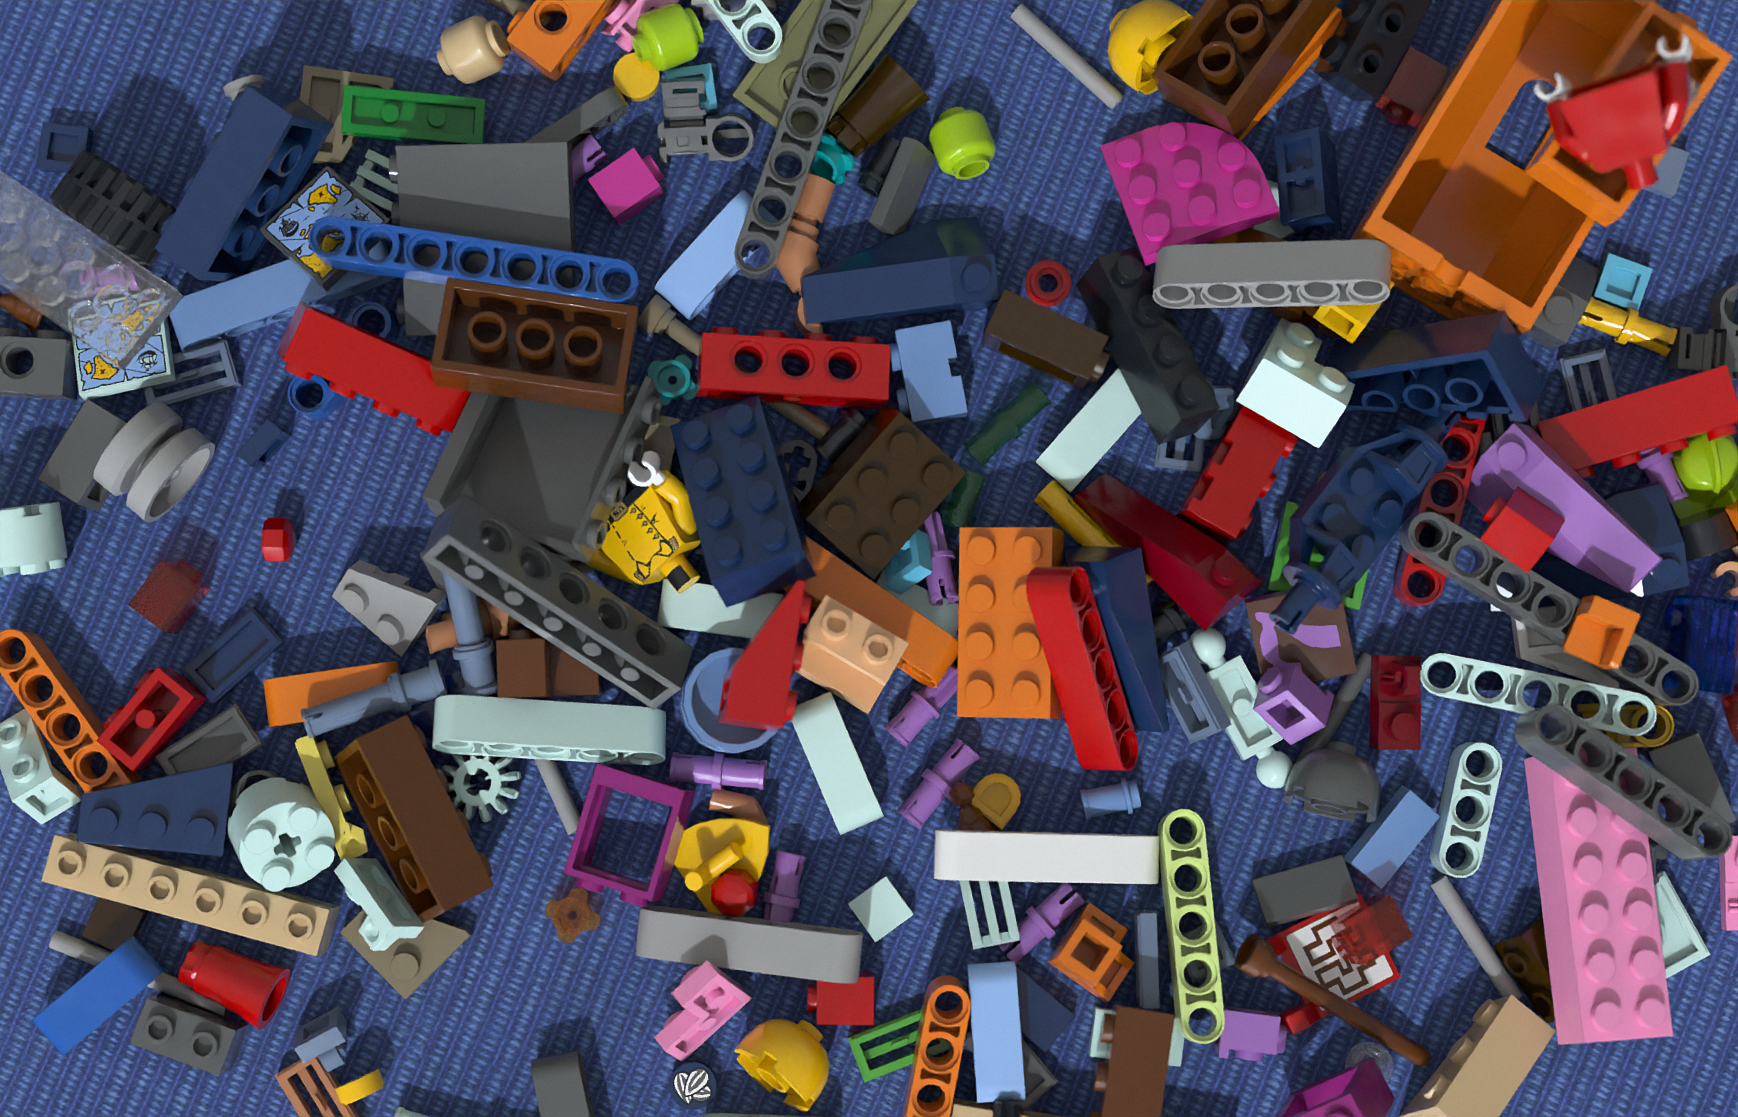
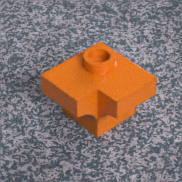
M1089 902L1084 906L1047 962L1103 1002H1109L1134 964L1133 961L1121 952L1123 946L1120 943L1128 929Z

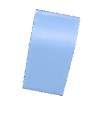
M746 190L741 191L727 204L655 285L654 289L688 320L693 319L738 271L734 256L735 245L753 199ZM761 205L758 213L764 221L769 223L779 222L775 216ZM750 245L745 249L742 255L745 263L761 245Z
M1015 961L967 964L977 1103L999 1100H1025Z

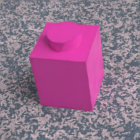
M634 148L588 179L592 189L618 226L664 195L658 183L665 178L650 155L641 159Z

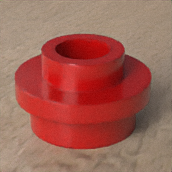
M1044 260L1036 263L1029 269L1025 278V290L1028 297L1034 303L1043 307L1059 305L1067 298L1071 289V277L1068 270L1062 264L1053 260ZM1046 276L1053 278L1056 282V289L1052 292H1044L1039 286L1041 278Z

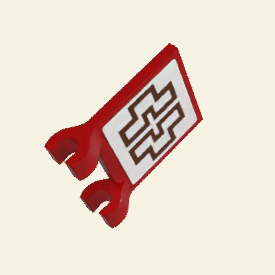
M1360 892L1356 893L1358 899L1355 904L1309 916L1273 935L1262 938L1272 944L1273 951L1281 957L1283 963L1350 1003L1401 978ZM1299 994L1302 1004L1280 1013V1024L1286 1025L1287 1033L1291 1032L1294 1035L1331 1013Z

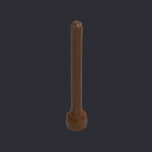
M1253 934L1240 946L1235 957V967L1251 977L1259 975L1265 978L1270 976L1416 1065L1425 1066L1430 1062L1431 1054L1428 1049L1278 960V954L1273 951V946L1269 942Z

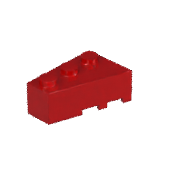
M1240 404L1235 417L1228 424L1176 515L1223 543L1229 542L1236 537L1240 539L1253 519L1254 515L1250 511L1257 498L1261 497L1263 499L1277 477V474L1272 471L1280 456L1284 458L1289 456L1299 437Z

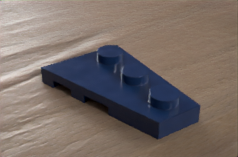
M235 760L201 769H191L144 781L139 780L84 792L81 798L77 842L223 857Z

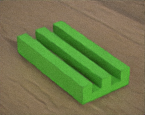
M922 1007L848 1036L849 1044L864 1082L912 1064L914 1051L869 1068L867 1060L915 1042L918 1029L864 1051L860 1044L919 1021ZM939 1038L938 1042L927 1046L926 1052L933 1056L949 1050L952 1045L949 1040Z

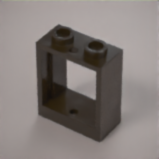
M1004 289L981 342L982 346L1081 391L1088 381L1097 383L1112 353L1104 349L1109 336Z

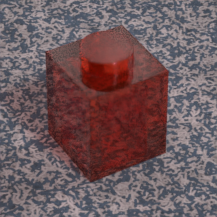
M1409 47L1399 62L1380 100L1376 101L1375 106L1383 110L1382 115L1390 122L1403 127L1409 124L1415 128L1426 115L1451 69Z
M162 559L128 605L163 632L178 634L211 589L200 582L204 574L187 561L180 559L176 564L173 561Z
M1374 895L1328 922L1334 932L1331 940L1336 951L1345 961L1350 960L1351 964L1367 965L1414 937L1391 895Z

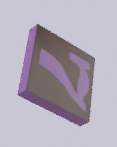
M1290 590L1244 599L1261 677L1273 667H1278L1283 672L1294 665L1312 682L1357 673L1343 601L1336 610H1329L1315 605L1299 625L1296 633L1291 635L1279 629L1275 625L1276 622L1271 621L1269 618L1270 613L1277 608Z

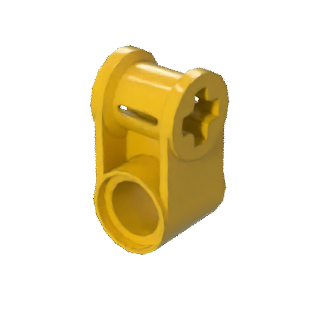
M1599 703L1577 704L1578 712L1582 713L1583 718H1591L1597 714ZM1623 705L1620 709L1621 722L1626 727L1638 729V720L1644 713H1647V710L1643 705ZM1654 705L1657 710V730L1650 739H1646L1642 735L1625 736L1601 730L1598 731L1623 748L1656 747L1663 745L1671 738L1674 731V721L1667 709L1660 705Z

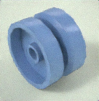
M730 647L709 654L690 670L681 688L679 710L685 728L697 743L714 752L737 754L764 744L778 731V729L769 731L717 722L724 675L742 652V648Z

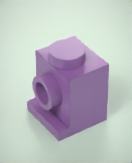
M1295 665L1283 672L1278 667H1273L1261 677L1258 682L1259 690L1253 710L1290 745L1326 727L1334 695L1329 690L1322 692Z
M1223 1005L1225 1017L1224 1030L1213 1044V1052L1219 1058L1228 1059L1229 1049L1235 1050L1234 1057L1251 1061H1263V1054L1277 1055V1053H1284L1287 1027L1280 1024L1281 1017L1272 1011Z

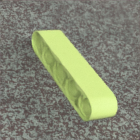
M1179 809L1165 815L1158 824L1157 836H1160L1159 859L1175 1018L1178 1031L1184 1038L1191 1042L1207 1044L1214 1042L1221 1036L1224 1030L1225 1017L1206 832L1203 820L1197 813L1188 809ZM1176 818H1182L1191 825L1192 837L1185 845L1178 844L1170 836L1169 828L1172 821ZM1181 865H1187L1196 872L1197 884L1190 892L1180 890L1175 884L1174 874ZM1188 912L1196 914L1202 923L1200 935L1192 940L1185 938L1179 929L1181 917ZM1192 960L1202 962L1207 971L1204 983L1195 988L1190 986L1184 978V969ZM1198 1008L1206 1009L1212 1019L1210 1029L1202 1035L1194 1034L1189 1026V1017Z

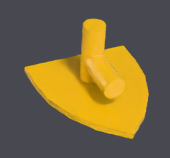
M717 818L699 822L684 830L674 865L684 877L687 888L694 891L708 912L720 913L711 903V884L728 868L747 870L757 882L759 881L769 853L770 825L745 818Z

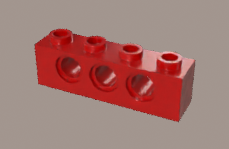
M715 327L711 329V333L703 332L700 339L697 398L741 401L759 395L761 401L766 403L852 408L854 406L861 409L880 410L889 399L890 345L878 344L877 338L868 336L852 337L850 342L832 341V336L823 333H809L804 335V339L785 338V333L777 330H762L757 333V336L739 335V330L735 328ZM740 355H750L758 362L759 370L754 373H744L736 367L734 359ZM786 358H796L803 363L805 373L801 376H791L784 371L781 361ZM832 361L846 363L851 370V377L848 379L834 377L829 371L828 364Z

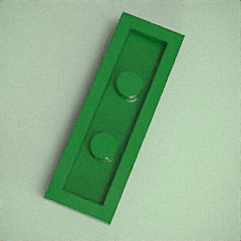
M344 85L341 135L434 144H482L485 99Z

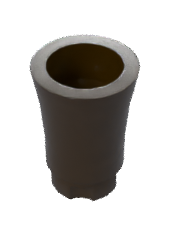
M884 53L868 77L836 110L838 115L828 122L827 129L855 158H858L868 145L872 148L888 131L930 99L914 79L895 60Z

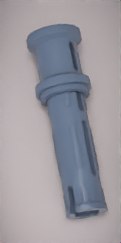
M442 572L457 638L452 654L454 659L459 660L464 687L460 690L461 695L488 696L498 692L497 677L492 658L495 645L490 637H485L477 595Z
M437 659L429 661L427 667L402 675L398 671L390 673L386 683L307 709L303 708L301 709V716L306 720L303 723L311 739L316 735L395 709L398 713L403 712L405 714L411 712V707L449 695L439 663Z

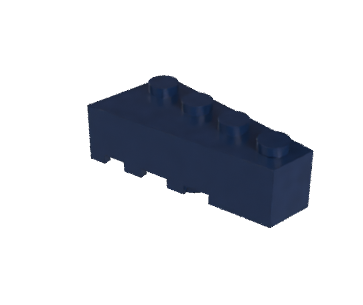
M1505 311L1359 335L1353 344L1344 338L1336 339L1323 366L1339 370L1349 382L1355 384L1348 405L1344 410L1350 412L1397 414L1399 408H1412L1415 411L1421 412L1422 416L1439 417L1442 410L1466 411L1467 418L1487 419L1489 413L1508 414L1510 421L1527 422L1543 384Z

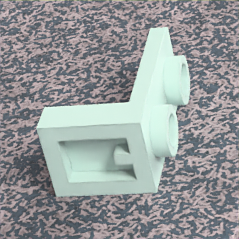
M26 709L0 723V769L12 802L42 825L81 801L77 786L52 766L39 728Z

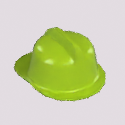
M1706 433L1687 439L1690 447L1673 452L1674 457L1671 458V461L1685 492L1689 495L1671 504L1674 514L1679 519L1713 508L1728 507L1738 500V448L1731 435L1708 441Z

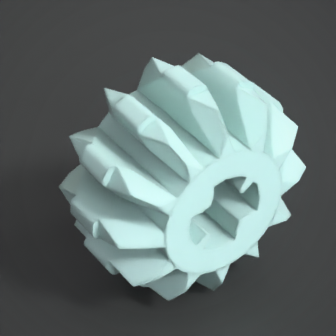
M452 754L460 767L444 765L441 771L445 775L454 777V783H448V792L455 791L457 796L451 799L454 808L456 809L463 803H466L463 814L467 820H471L478 807L483 822L492 820L491 805L500 814L507 813L509 811L508 805L501 796L516 799L520 794L517 789L507 786V781H515L521 778L520 771L506 773L504 770L505 767L512 763L514 758L501 757L498 761H495V756L470 755L469 759L467 755ZM485 770L489 774L485 779H491V787L476 793L473 790L476 784H470L471 775L481 774Z

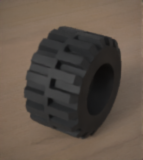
M81 151L49 197L57 209L137 263L151 266L160 254L155 249V246L162 236L160 232L164 221L176 211V208L97 154L87 151Z

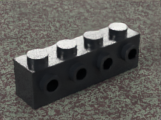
M1348 0L1342 10V19L1337 29L1321 48V58L1313 72L1352 101H1379L1433 0Z
M1135 246L1097 257L1078 281L1076 287L1100 333L1109 336L1106 345L1110 352H1112L1111 354L1158 445L1197 433L1220 406L1212 386L1207 383L1194 358L1191 346L1184 340L1174 321L1171 308L1161 306L1154 301L1152 297L1154 281L1148 265L1145 266Z

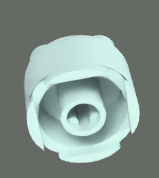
M60 502L0 509V577L20 572L21 575L50 571V569L66 567L65 558H68Z
M268 778L248 787L236 800L237 806L231 818L229 816L227 823L228 835L247 874L253 880L262 884L265 889L280 891L284 888L300 885L312 879L333 862L335 856L333 851L335 844L334 829L324 809L316 800L314 792L308 786L301 782L300 784L288 782L286 778Z

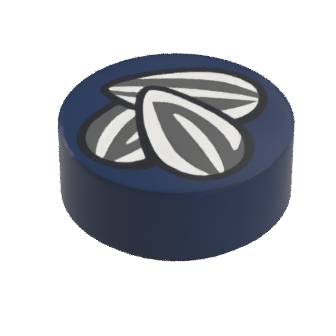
M690 1060L682 1063L671 1076L669 1084L671 1096L679 1106L685 1109L697 1110L705 1107L712 1101L717 1090L715 1072L708 1064L702 1061Z

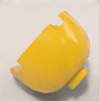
M1143 0L1128 9H1122L1116 14L1110 24L1108 60L1113 71L1138 93L1141 91L1143 94L1148 95L1159 90L1152 73L1194 17L1182 7L1169 0Z
M787 1019L765 1021L754 1027L735 1048L734 1052L740 1054L736 1059L745 1071L768 1092L771 1093L775 1088L780 1092L787 1093L788 1095L783 1102L797 1110L808 1111L818 1099L827 1083L830 1063L826 1050L819 1043L823 1036L818 1029L805 1020H801L798 1024Z

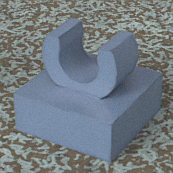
M336 1007L296 1028L294 1049L303 1064L319 1056L321 1063L328 1072L345 1064L342 1054L346 1053V1050L342 1043L346 1042L347 1021L339 1008Z

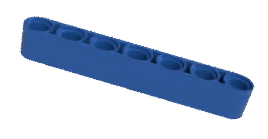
M334 216L323 217L317 220L311 226L308 233L309 245L318 259L326 266L337 269L446 285L448 277L633 305L640 293L638 275L634 267L620 259ZM337 232L345 235V242L338 251L325 252L322 250V243L327 235ZM378 240L391 241L393 248L386 258L376 260L369 257V250L374 242ZM435 247L440 250V258L434 265L423 267L416 263L417 255L423 248ZM473 254H482L488 258L487 267L478 274H470L463 267L465 260ZM520 261H529L536 266L534 275L526 281H518L511 277L512 267ZM567 268H576L583 273L582 282L574 288H565L558 283L559 274ZM614 275H623L630 280L631 285L626 293L612 295L604 288L606 281Z

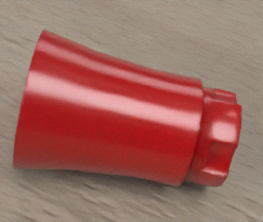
M197 941L188 951L180 967L178 981L189 985L195 993L220 1004L242 1017L258 1030H262L272 1020L283 1001L290 982L291 971L289 968L264 963L235 953L220 945L212 946Z

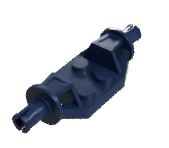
M1442 410L1439 417L1425 416L1417 427L1410 424L1397 423L1394 424L1389 432L1349 445L1343 449L1290 517L1289 561L1282 571L1292 588L1277 608L1269 615L1270 620L1276 622L1275 625L1279 629L1294 635L1299 625L1315 605L1329 610H1336L1342 602L1341 596L1361 579L1411 514L1434 472H1442L1449 462L1448 456L1439 444L1454 424L1460 420L1459 412ZM1394 449H1397L1402 454L1397 461L1389 459L1385 455ZM1313 547L1324 557L1317 570L1309 566Z

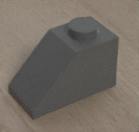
M1574 256L1533 326L1524 335L1550 350L1566 344L1590 302L1599 269Z

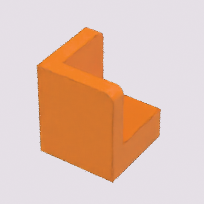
M1596 595L1582 597L1563 643L1562 650L1567 654L1605 670L1617 669L1621 664L1640 614Z

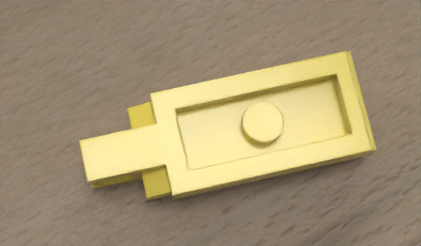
M308 735L297 739L295 746L316 800L324 809L333 826L335 834L334 845L340 860L355 858L368 852L364 829L349 823L345 816V812L352 810V806L343 784L334 786L328 769L334 767L335 762L326 740L317 743L315 737L310 739Z

